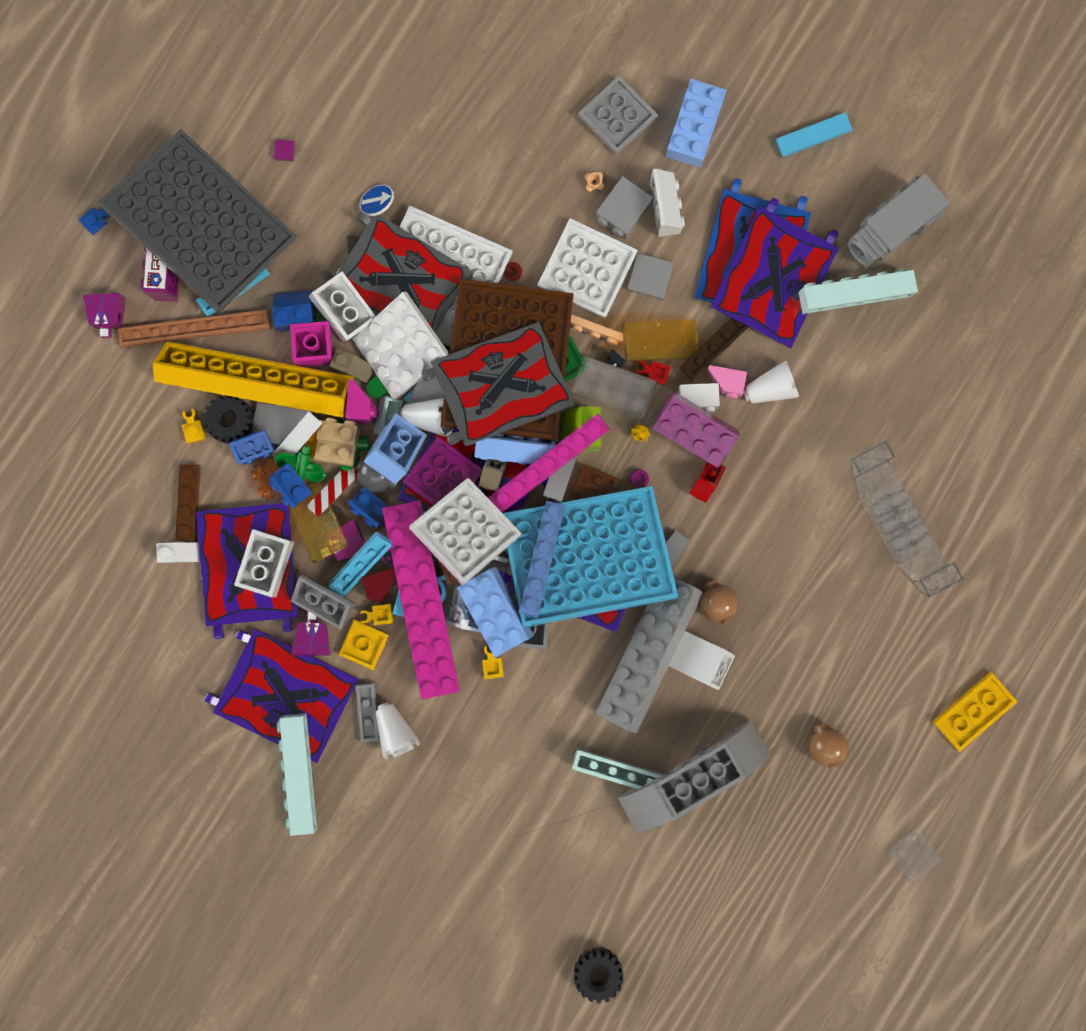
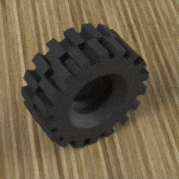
M219 395L216 397L217 400L212 399L210 401V407L206 406L207 413H203L205 418L203 424L207 427V433L211 434L210 436L214 439L229 444L230 441L251 434L249 431L253 426L254 417L252 414L254 412L250 405L241 398L227 395L222 397ZM226 412H232L236 416V421L232 426H225L222 423V416Z
M595 947L592 948L591 952L586 950L583 956L580 955L578 957V962L575 963L574 982L577 991L581 992V996L584 999L587 997L588 1001L592 1003L593 1000H596L597 1003L605 1000L606 1003L609 1002L610 997L613 999L616 997L617 991H621V984L623 985L624 981L622 965L618 957L613 955L610 950L606 952L604 948L600 947V950H596ZM596 967H601L606 972V977L601 982H596L591 978V972Z

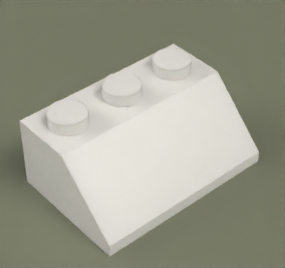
M653 169L650 187L652 197H654L653 207L658 237L680 234L685 223L684 217L680 216L679 210L682 209L681 198L677 197V191H679L678 179H675L672 172Z
M343 272L337 274L309 295L310 300L325 320L329 321L331 328L343 344L371 324V321L376 317Z

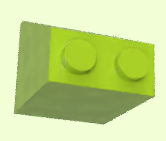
M579 407L561 413V441L596 414L601 416V407ZM601 438L582 452H599Z

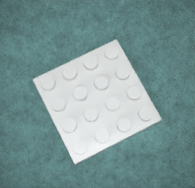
M570 218L537 287L545 290L574 293V305L606 319L638 250Z
M402 292L371 321V324L352 338L394 400L399 399L422 379L421 372L423 370L433 368L431 361L450 355L407 292Z
M469 478L409 526V529L462 585L521 536V532Z

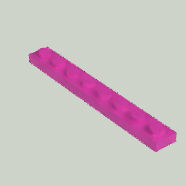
M596 414L488 499L503 513L609 432V427L601 416Z

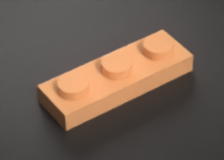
M571 314L570 326L572 330L579 333L582 331L587 332L590 337L595 339H606L607 343L614 346L622 344L625 334Z

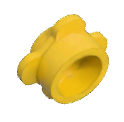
M635 425L631 429L630 436L636 441L648 440L650 433L647 427Z

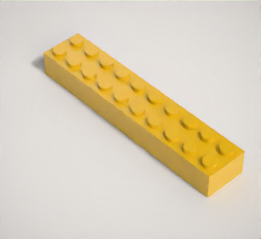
M168 341L153 361L154 382L344 417L349 379H354V376Z

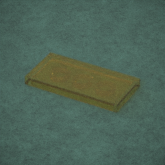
M695 320L622 323L626 362L688 359L699 349Z
M321 481L314 482L308 486L312 494L297 504L296 508L293 509L291 505L289 506L313 563L348 546L332 505L319 517L306 507L324 488Z

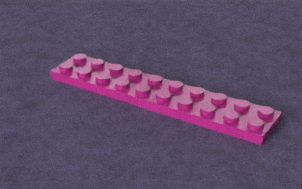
M421 500L382 508L388 539L392 541L390 549L421 700L460 692L432 552L409 529V526L424 514Z

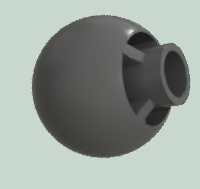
M360 459L356 469L359 470L357 473L359 482L365 489L372 492H382L387 488L392 490L395 488L397 483L394 484L364 463L363 459Z

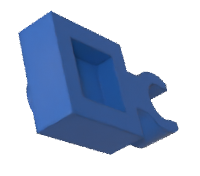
M101 207L98 211L92 208L79 221L94 236L108 224L104 219L110 217V215Z

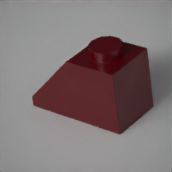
M395 568L361 578L367 599L373 600L374 603L385 600L384 596L390 594L397 580Z

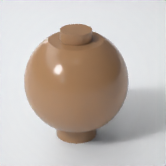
M716 580L703 585L704 592L699 601V606L705 618L716 623L721 621L722 624L733 620L731 616L735 615L738 609V598L735 592L726 585L718 584Z
M828 723L814 727L815 733L809 741V753L812 759L823 767L828 766L829 769L840 767V763L846 759L848 754V742L845 736L840 731L831 729Z

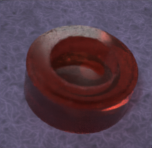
M509 262L503 273L505 279L509 282L518 281L522 276L521 266L516 262Z

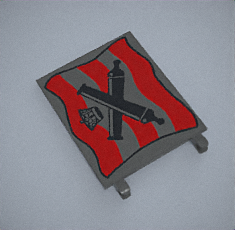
M360 212L357 215V219L367 227L337 274L340 272L345 274L375 316L383 311L402 292H407L435 332L458 296L460 279L468 280L472 271L384 217L376 215L371 219L366 214ZM325 269L320 274L326 281L335 277Z
M539 322L431 361L433 368L421 372L424 382L437 377L459 432L447 435V441L450 445L463 440L466 447L575 405Z

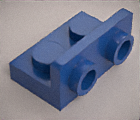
M266 429L229 442L230 449L238 465L244 463V465L250 464L255 461V458L260 456L266 458L272 455V452L275 450V444H272Z
M289 462L269 477L271 480L269 482L270 486L275 492L280 491L283 495L281 499L287 507L291 505L293 509L296 508L297 504L312 494V491Z
M364 487L352 501L348 502L351 506L349 509L357 516L363 515L366 518L364 522L371 528L374 526L380 528L385 522L382 508L389 506Z

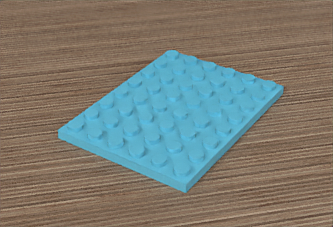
M653 486L558 503L565 505V510L539 617L534 618L521 614L520 617L522 626L529 627L677 599L678 593ZM545 506L502 513L521 532V536L507 547L519 609Z

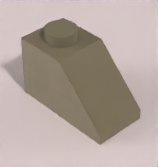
M336 349L330 363V367L334 372L354 376L355 380L368 384L374 372L369 363L340 349Z
M487 459L483 467L479 486L484 487L486 490L497 492L508 462Z

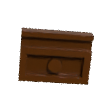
M584 465L573 491L589 497L612 494L619 479Z

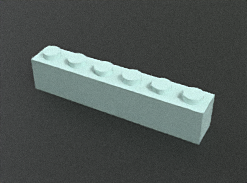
M906 268L890 274H888V271L877 273V276L870 277V274L859 276L858 279L846 277L839 282L827 280L820 285L815 283L806 284L798 292L802 313L807 314L911 297L918 292L914 270L906 271Z
M307 713L283 715L279 718L280 721L277 722L278 733H281L279 750L283 752L281 771L285 773L283 791H286L287 799L284 801V807L286 811L288 810L289 817L286 819L287 830H290V836L314 834L317 830Z
M577 748L572 763L573 770L636 789H640L664 775L663 773Z

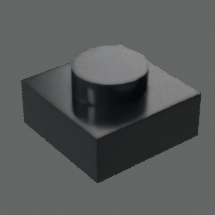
M613 349L607 354L609 365L620 369L626 365L627 361Z

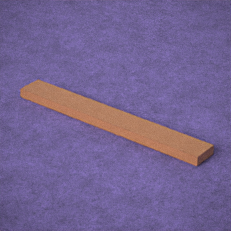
M263 309L117 329L119 347L124 348L167 341L172 342L271 329L269 310Z

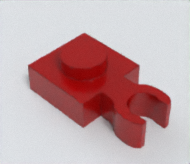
M644 361L638 362L639 365L644 366V370L636 369L635 372L637 374H647V378L652 379V382L665 386L671 366L655 361L652 362L651 366L647 365Z

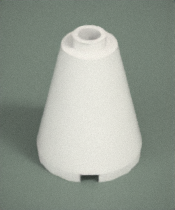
M787 361L780 363L747 384L746 390H744L746 400H751L752 404L799 397Z
M444 398L406 404L400 411V416L417 428L441 436H447L453 431V428L440 427Z
M386 702L378 706V710L375 713L384 759H389L388 755L391 754L393 757H397L414 749L413 744L415 743L417 746L420 745L419 739L394 704L389 705Z

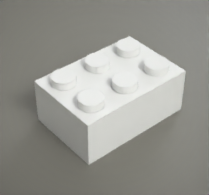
M253 529L234 586L269 597H277L294 542Z

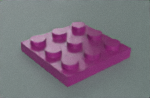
M437 437L402 482L434 506L467 478L475 484L481 477L483 469Z

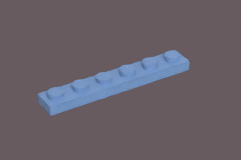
M546 501L519 609V614L534 618L539 617L565 505Z

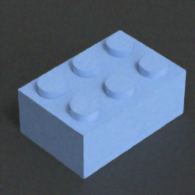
M395 413L384 425L364 463L396 484L409 470L427 435Z

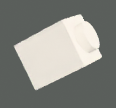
M156 543L157 563L200 562L199 543Z

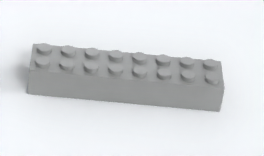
M675 578L678 598L647 605L596 712L597 715L633 733H637L703 594L696 587Z

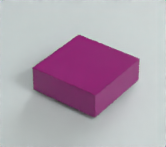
M275 140L274 159L277 161H294L295 142L293 140Z

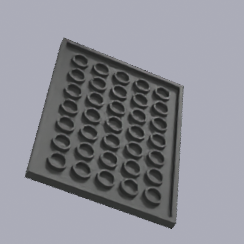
M182 129L98 201V205L218 313L236 298L297 238L287 226Z

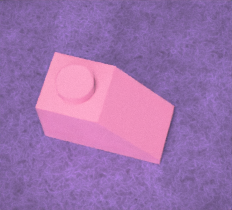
M712 365L708 366L706 373L713 383H719L721 394L726 395V398L737 399V397L743 395L747 372Z

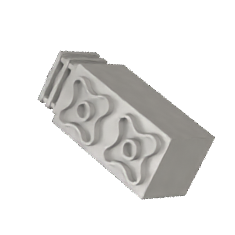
M926 173L920 178L916 176L897 191L890 200H886L866 216L865 220L859 224L861 228L857 231V234L851 237L846 246L854 258L867 269L878 259L880 261L883 260L912 235L916 234L918 236L936 222L947 211L945 208L950 202Z

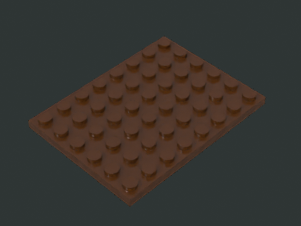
M460 279L450 354L539 322L564 379L574 293ZM444 396L440 427L458 429ZM561 411L501 434L557 441Z

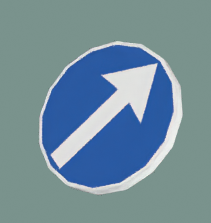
M387 185L372 187L361 198V211L367 216H376L383 213L393 202V190Z

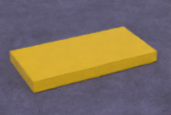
M989 672L932 722L958 752H961L1018 701L993 672Z

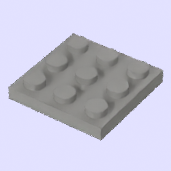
M618 76L578 113V116L618 155L657 119L658 114Z

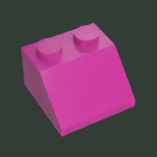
M329 321L290 324L293 363L300 367L330 365L334 356V345Z
M349 379L346 419L356 424L374 425L375 420H378V409H376L373 402L354 380Z

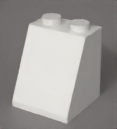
M685 631L669 667L719 690L735 655Z

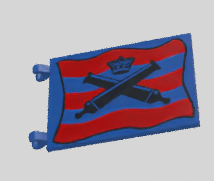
M734 179L731 191L723 190L694 297L696 299L713 302L758 207L766 209L769 202L740 194L741 179ZM800 196L796 208L778 204L773 213L807 230L811 212L804 211L808 198Z

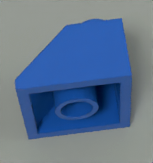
M313 290L274 294L273 320L274 327L279 332L291 331L290 324L315 322V308L309 298Z

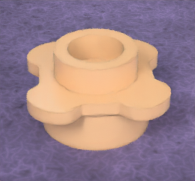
M592 172L585 175L587 191L604 189V184L602 183L603 174L601 172Z

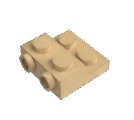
M326 418L325 421L320 420L322 424L318 428L316 438L318 443L314 460L353 467L360 435L359 427L352 421H344V424H341L332 418Z

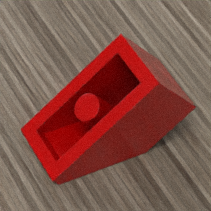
M707 462L689 494L706 503L716 489L726 467L720 465L717 468Z

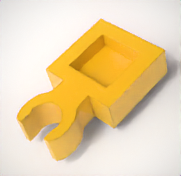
M193 408L191 409L192 415L190 417L187 416L186 411L182 412L184 419L187 421V424L182 425L187 444L207 439L203 422L201 420L196 421L197 412Z
M393 604L372 606L373 612L365 610L360 612V614H367V619L361 621V623H370L372 620L374 625L395 623L394 614H392Z
M485 646L484 652L488 659L482 660L484 680L504 677L502 657L495 658L493 653H489L487 646Z

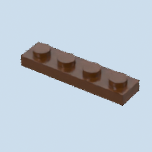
M179 464L175 541H197L196 512H198L200 465Z

